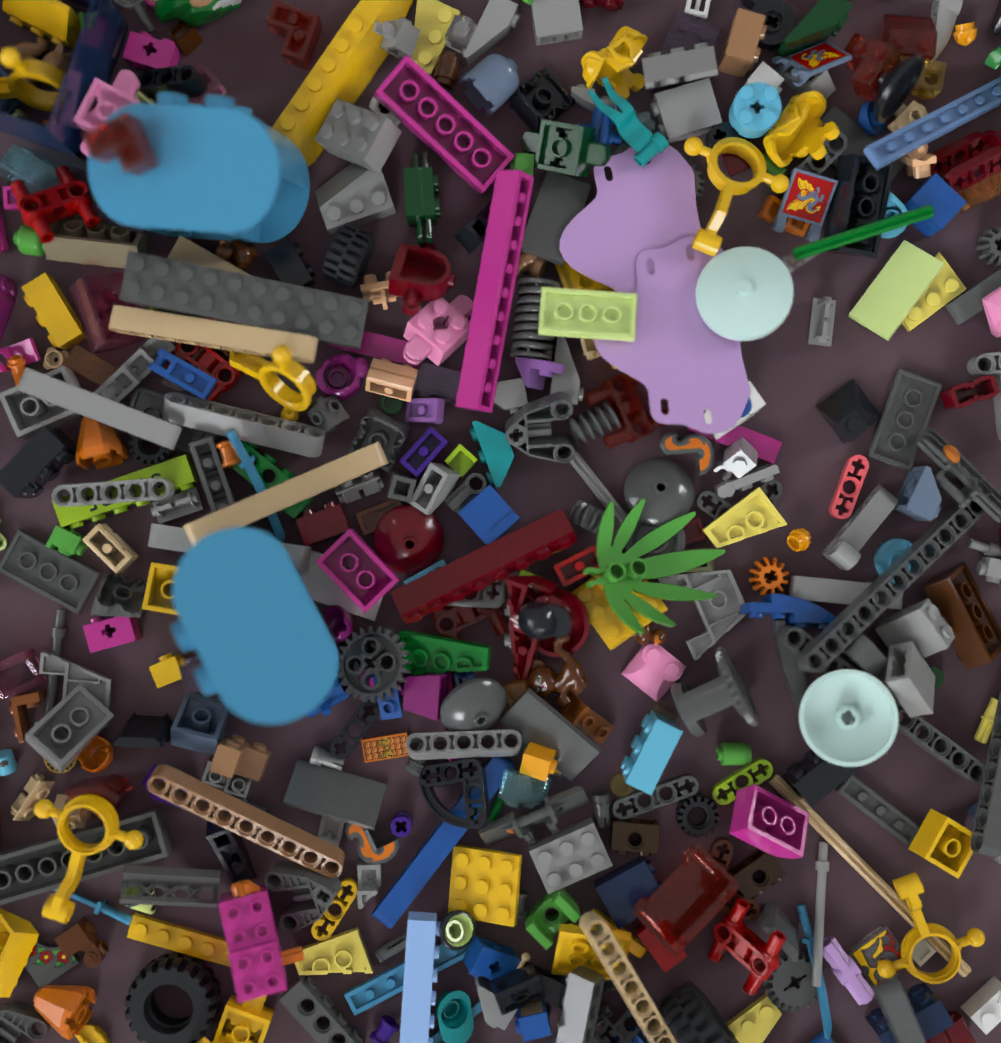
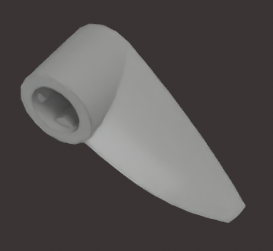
M933 0L927 61H935L947 45L953 32L956 18L961 11L963 0Z

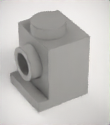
M982 557L981 561L977 564L976 573L986 576L985 581L1001 585V560Z

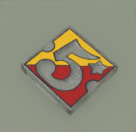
M885 924L847 950L872 986L887 980L881 977L877 971V965L881 960L888 959L893 962L901 959V945ZM906 968L897 970V971H896V974H895L894 976L896 977L898 974H900L901 972H903Z

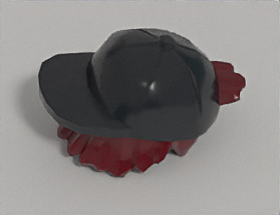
M544 595L538 597L535 601L527 602L519 612H513L510 616V620L513 622L512 626L521 629L525 635L537 640L566 636L570 632L571 619L569 612L566 610V604H562L563 601L553 595L549 597Z

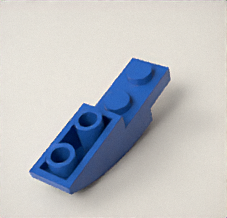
M782 594L762 596V603L749 602L741 605V614L749 615L750 619H762L764 615H771V619H785L786 625H794V627L800 629H808V626H815V630H824L836 618L816 604Z

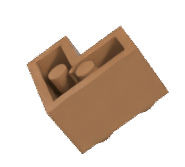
M741 8L737 9L728 40L721 54L718 71L742 78L745 77L747 71H752L761 51V48H757L759 39L763 40L767 30V25H763L766 15Z
M228 735L218 744L209 771L231 779L238 774L259 782L264 775L272 751L268 750L267 746L262 743L254 742V744L245 742V738L242 736Z

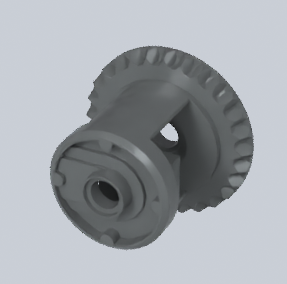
M724 646L718 647L715 654L719 664L717 668L720 677L692 690L689 689L685 682H674L671 685V693L676 709L690 733L695 737L707 734L704 718L733 705L749 725L757 726L760 724L759 714L749 689L734 660Z

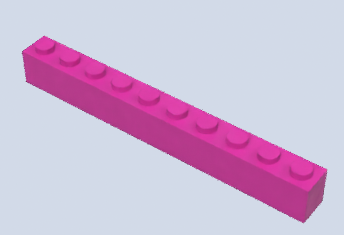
M497 170L494 183V192L455 404L456 407L492 413L534 180V177L521 170Z

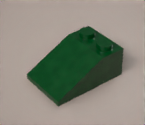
M820 0L785 38L775 56L787 57L826 41L830 35L835 37L850 19L848 13L853 6L847 0Z

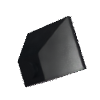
M851 379L816 406L842 443L853 441L869 429L881 416L854 379Z

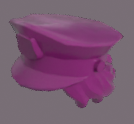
M349 354L334 355L327 358L324 364L317 370L315 376L318 390H321L326 398L335 395L338 400L347 401L360 390L361 378L367 377L368 363L361 357L353 358Z

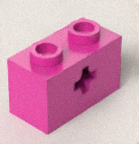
M130 31L122 58L128 66L145 71L177 66L181 52L172 40L167 38L155 39L145 31H139V33Z
M104 616L89 619L90 624L83 626L90 653L142 639L137 618L113 616V618L105 620ZM115 627L116 632L109 633L108 629Z

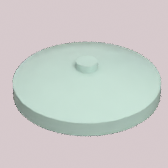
M756 247L732 248L715 256L703 268L696 285L698 312L704 323L712 331L724 338L735 341L756 340L775 331L788 316L793 302V281L787 267L772 253Z
M852 669L834 670L812 682L801 699L798 714L800 730L808 746L824 760L845 767L862 766L881 757L893 743L899 721L895 700L887 687L872 675Z

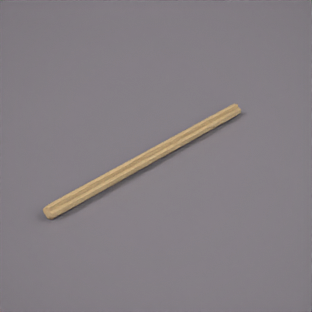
M778 774L773 775L769 779V784L787 802L808 812V823L914 928L915 925L904 900L901 901L898 894ZM930 936L924 938L949 963L952 953L951 947L941 937ZM961 958L958 973L962 977H966L972 969Z

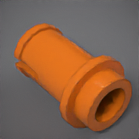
M22 355L11 356L7 362V367L11 369L15 386H18L25 370L26 359L22 358Z

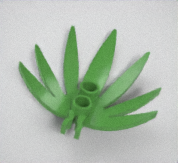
M645 499L640 500L625 517L616 532L613 542L614 502L611 501L603 513L597 533L596 556L599 568H586L583 570V575L601 576L586 583V588L594 587L597 584L603 585L609 605L626 626L640 635L645 633L630 607L645 618L668 627L676 625L659 610L633 594L632 591L649 597L672 601H699L717 597L715 593L642 581L664 578L692 570L716 559L726 552L724 549L690 550L667 553L645 559L639 558L659 547L679 532L695 517V511L660 526L640 539L623 554L622 550L637 525Z

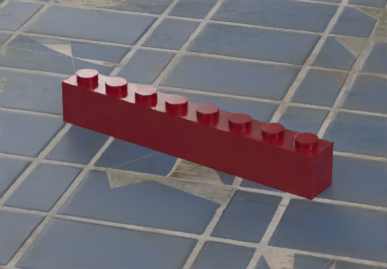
M560 509L390 593L405 623H415L431 612H438L452 602L461 601L466 595L474 591H481L495 581L504 580L509 574L517 570H524L538 560L547 559L552 553L560 549L571 547L573 543L577 542V539L565 513Z

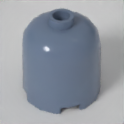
M491 54L465 73L459 82L461 85H465L467 90L464 92V95L478 111L483 108L486 111L485 115L491 116L516 92L520 81L517 72L518 67L511 58L507 59L500 54Z

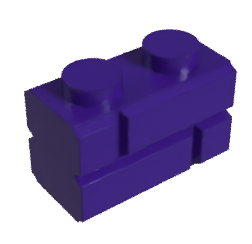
M430 426L424 433V436L419 438L399 462L418 478L449 442Z

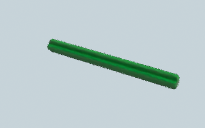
M926 205L792 249L793 257L795 260H800L934 216L932 205Z

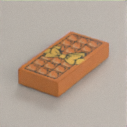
M404 731L363 738L361 743L365 763L409 756L406 749L408 732Z

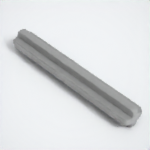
M575 451V457L570 461V464L605 508L611 501L614 502V520L620 526L627 514L581 455Z

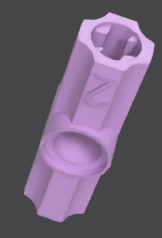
M833 935L824 937L823 957L830 964L832 972L843 986L845 985L859 1006L869 1003L875 993L861 975L862 972L850 955L845 953Z

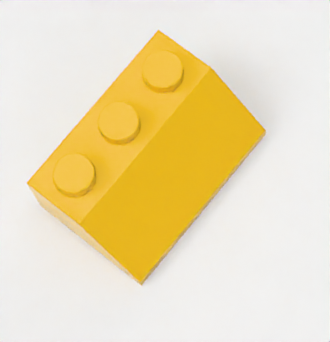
M3 0L2 10L9 17V22L19 28H22L23 25L30 28L29 31L37 37L43 38L46 36L50 38L51 42L56 46L62 43L64 48L66 46L74 50L81 35L79 16L70 6L58 0Z
M151 562L142 609L178 615L172 596L173 580L177 566Z
M0 908V997L10 998L13 989L17 986L20 974L28 962V957L38 941L39 933L31 922Z

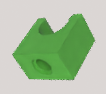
M564 888L550 894L546 893L527 911V916L525 917L526 930L547 950L553 944L552 940L559 930L560 923L565 924L569 920L575 923L581 917L578 902ZM549 908H555L558 911L554 916H549L545 913Z

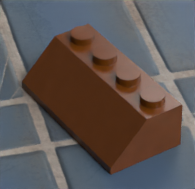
M963 562L935 576L923 588L926 597L938 608L941 617H944L952 628L955 636L952 644L957 651V657L963 663L965 669L991 663L1001 652V631L966 563Z

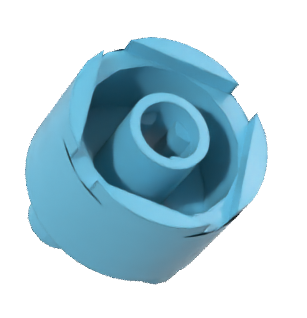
M755 82L745 85L739 90L729 109L730 124L739 135L750 139L759 138L773 127L781 113V99L777 89L765 83Z

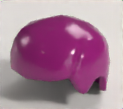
M331 605L323 610V621L334 643H341L350 635L353 629V618L340 605Z

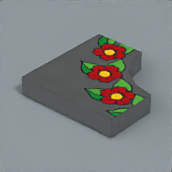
M38 938L28 957L25 968L38 987L42 989V987L78 964L81 959L77 953L67 959L58 945L47 944Z

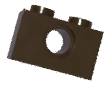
M611 817L609 846L615 853L623 855L628 854V851L638 852V855L651 856L652 853L658 854L660 824L657 820L628 818L621 820L617 817ZM639 833L640 838L637 841L631 842L628 840L630 834Z
M760 849L727 871L747 901L750 898L754 899L763 893V889L769 885L777 884L781 881L782 876L786 874L773 855ZM762 870L761 877L757 879L752 877L755 871Z

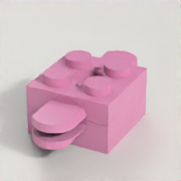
M127 69L120 70L112 86L95 77L73 121L82 130L87 132L80 145L81 151L87 157L93 137L105 119L124 106L141 103L135 98L141 83L132 71Z
M465 295L457 296L450 303L442 297L430 301L406 326L403 337L408 342L404 347V358L409 363L416 365L428 357L434 364L440 366L467 340L470 323L467 318L472 313L473 301Z

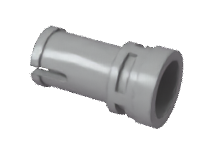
M315 745L309 763L318 766L324 765L341 771L344 760L334 758L326 749Z

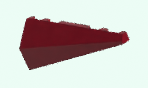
M536 575L508 576L506 578V585L508 586L507 604L510 608V616L513 612H519L527 602L535 601L538 597L544 595L547 597L554 596L558 583ZM509 620L511 648L515 663L513 670L516 674L515 691L523 694L540 640L528 637L521 629L512 626L513 622Z

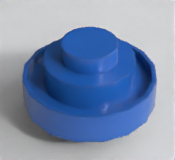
M874 100L863 103L857 117L858 125L869 136L881 134L885 129L886 121L879 123L875 120L873 113Z

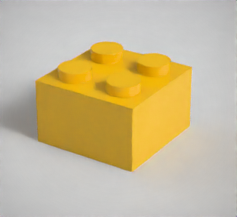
M930 809L908 849L959 879L973 854L970 845L972 832L949 817Z

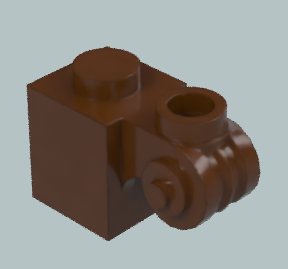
M85 916L62 931L54 939L67 959L78 951H84L86 954L83 962L89 968L97 967L105 958L106 953L109 952L108 944L104 940L97 938L98 934L94 924L87 920Z

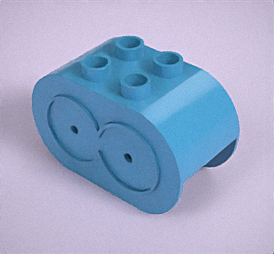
M159 92L157 93V104L134 103L124 106L112 113L100 125L93 137L88 155L89 182L93 195L101 209L120 224L170 237L182 236L184 238L221 241L240 239L248 243H272L279 241L295 229L305 213L310 195V176L308 166L301 151L287 136L252 117V109L235 106V99L221 95H205L203 106L188 103V97L182 94Z
M246 527L223 529L209 534L195 543L183 556L175 572L172 596L175 610L181 620L171 624L170 628L183 652L187 650L191 652L196 649L204 665L194 669L193 672L203 693L208 697L218 692L222 701L230 710L238 716L255 723L268 725L282 724L294 721L308 714L323 701L331 690L338 672L339 657L337 647L290 556L280 542L271 535Z

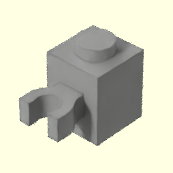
M399 18V20L384 21L383 24L375 22L373 32L384 36L380 48L396 58H404L406 55L410 58L413 56L420 30L414 27L410 20Z
M741 437L724 450L723 461L717 462L713 470L717 473L720 469H725L726 472L722 474L724 481L728 480L732 473L739 479L757 466L758 451Z

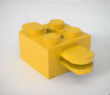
M231 995L225 1006L213 1043H264L275 1012L274 1009L264 1006L267 995L238 1003L237 996Z

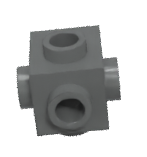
M335 395L326 399L324 396L319 397L312 403L314 407L307 412L315 426L325 431V435L339 428L350 418Z

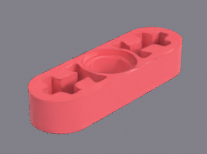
M863 455L850 456L845 462L829 506V512L835 519H846L853 512L869 469V462ZM860 460L859 464L862 465V469H857L854 475L859 476V478L847 477L848 473L853 474L855 470L852 462ZM848 480L852 481L855 485V489L851 494H847L843 490V484ZM839 495L851 498L850 501H844L843 508L846 509V512L839 515L836 505H841L843 502V498H839Z

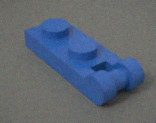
M160 348L157 352L158 357L154 363H150L148 369L206 401L216 386L217 379ZM169 361L171 363L167 370L162 368L165 362Z

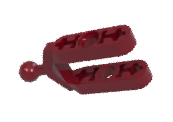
M976 131L932 153V155H936L937 163L930 164L931 175L936 173L938 176H941L948 172L944 177V181L957 193L1001 171V131ZM960 151V154L954 159L955 154ZM980 165L978 170L973 173L974 169Z

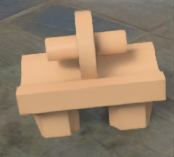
M928 144L910 152L908 156L899 158V161L906 165L907 176H914L916 179L931 176L930 164L937 163L936 155L927 153Z
M391 271L385 273L386 281L377 282V277L374 274L364 275L363 284L360 285L361 293L363 294V299L369 300V302L373 301V305L382 304L383 310H388V303L395 302L396 297H401L389 294V276Z

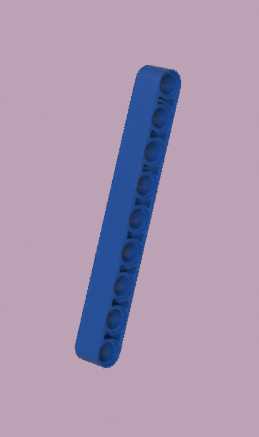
M490 757L484 765L489 801L516 765L507 757ZM476 786L471 790V797L473 800H477L481 796V790ZM464 792L450 809V812L462 818H466ZM472 804V807H476L478 810L477 806L482 807V804ZM442 820L375 907L371 915L391 929L467 831V828L456 827Z

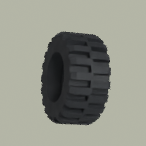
M173 952L170 957H168V954H163L157 960H151L137 975L128 989L129 994L125 998V1006L128 1007L125 1011V1017L127 1020H131L128 1026L131 1032H137L136 1038L140 1042L144 1040L147 1043H196V1041L205 1036L219 1011L221 991H217L220 986L218 978H212L214 971L211 967L206 969L203 966L205 963L200 958L198 961L193 960V956L190 955L181 957L179 952ZM167 984L176 985L184 989L193 1002L194 1010L192 1015L180 1019L166 1016L155 1003L154 990L161 985Z
M685 982L661 1001L659 1006L661 1014L679 1043H739L719 1012L693 982Z

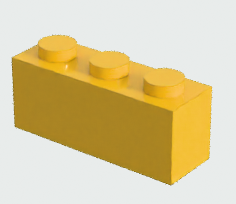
M45 272L21 287L25 293L23 295L24 300L37 312L35 317L38 323L48 330L49 335L47 337L55 348L68 350L89 337V334L53 276Z

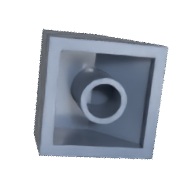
M913 467L912 471L908 472L897 496L899 501L893 509L894 511L915 521H932L938 516L941 510L939 505L942 498L930 467Z
M186 692L171 727V745L215 755L218 744L224 738L230 709L222 700Z

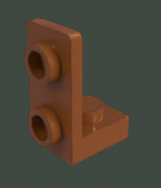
M46 689L19 694L10 698L9 709L11 714L14 715L15 720L14 734L20 744L26 742L25 734L30 730L26 708L40 706V701L46 699Z
M575 694L559 711L576 728L599 744H602L615 728L612 723L592 710Z

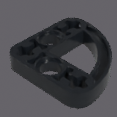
M470 758L423 767L418 777L424 800L434 814L448 824L460 828L481 829L489 824V798L486 771L482 761ZM473 765L478 767V770L474 771V775L469 772L463 773V769H471ZM450 767H455L457 775L454 779L449 780L447 778V770ZM430 773L440 774L441 777L431 778V782L426 780V776L430 775ZM463 783L466 818L459 817L445 808L438 799L434 788ZM477 786L481 790V796L479 799L473 800L471 790ZM472 804H482V807L477 806V810L476 807H472ZM478 813L483 814V818L479 819V822L474 820V816H477Z
M612 980L604 982L602 993L618 991ZM648 993V995L650 996L651 1000L653 1001L654 1005L658 1010L657 1001ZM629 1009L615 1025L599 1010L598 1017L604 1020L605 1025L601 1031L594 1032V1037L600 1043H612L607 1036L604 1037V1040L601 1038L611 1027L613 1030L609 1033L615 1038L619 1036L621 1038L619 1043H631L640 1033L641 1029L639 1025L634 1031H628L625 1028L626 1019L633 1017Z

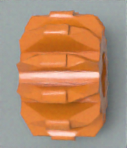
M763 557L762 564L759 561H755L754 565L757 569H749V572L755 574V577L748 578L749 582H756L752 589L755 591L760 589V595L765 596L767 591L769 594H775V589L778 592H782L783 588L780 584H788V581L784 580L783 576L789 575L788 571H781L785 564L782 562L777 564V558L772 557L770 562L767 557ZM765 573L773 575L772 580L764 578Z

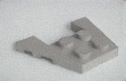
M730 569L676 574L657 579L659 583L717 594V597L713 599L694 601L706 628L705 632L685 640L694 661L698 660L709 647L711 648L721 636L746 616L741 614V605L745 604V601Z
M47 651L41 652L39 674L64 675L62 700L81 684L110 711L112 678Z

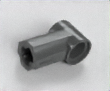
M479 473L469 475L444 501L458 514L459 511L488 486L487 478ZM474 477H479L483 481V486L480 490H474L471 487V480Z

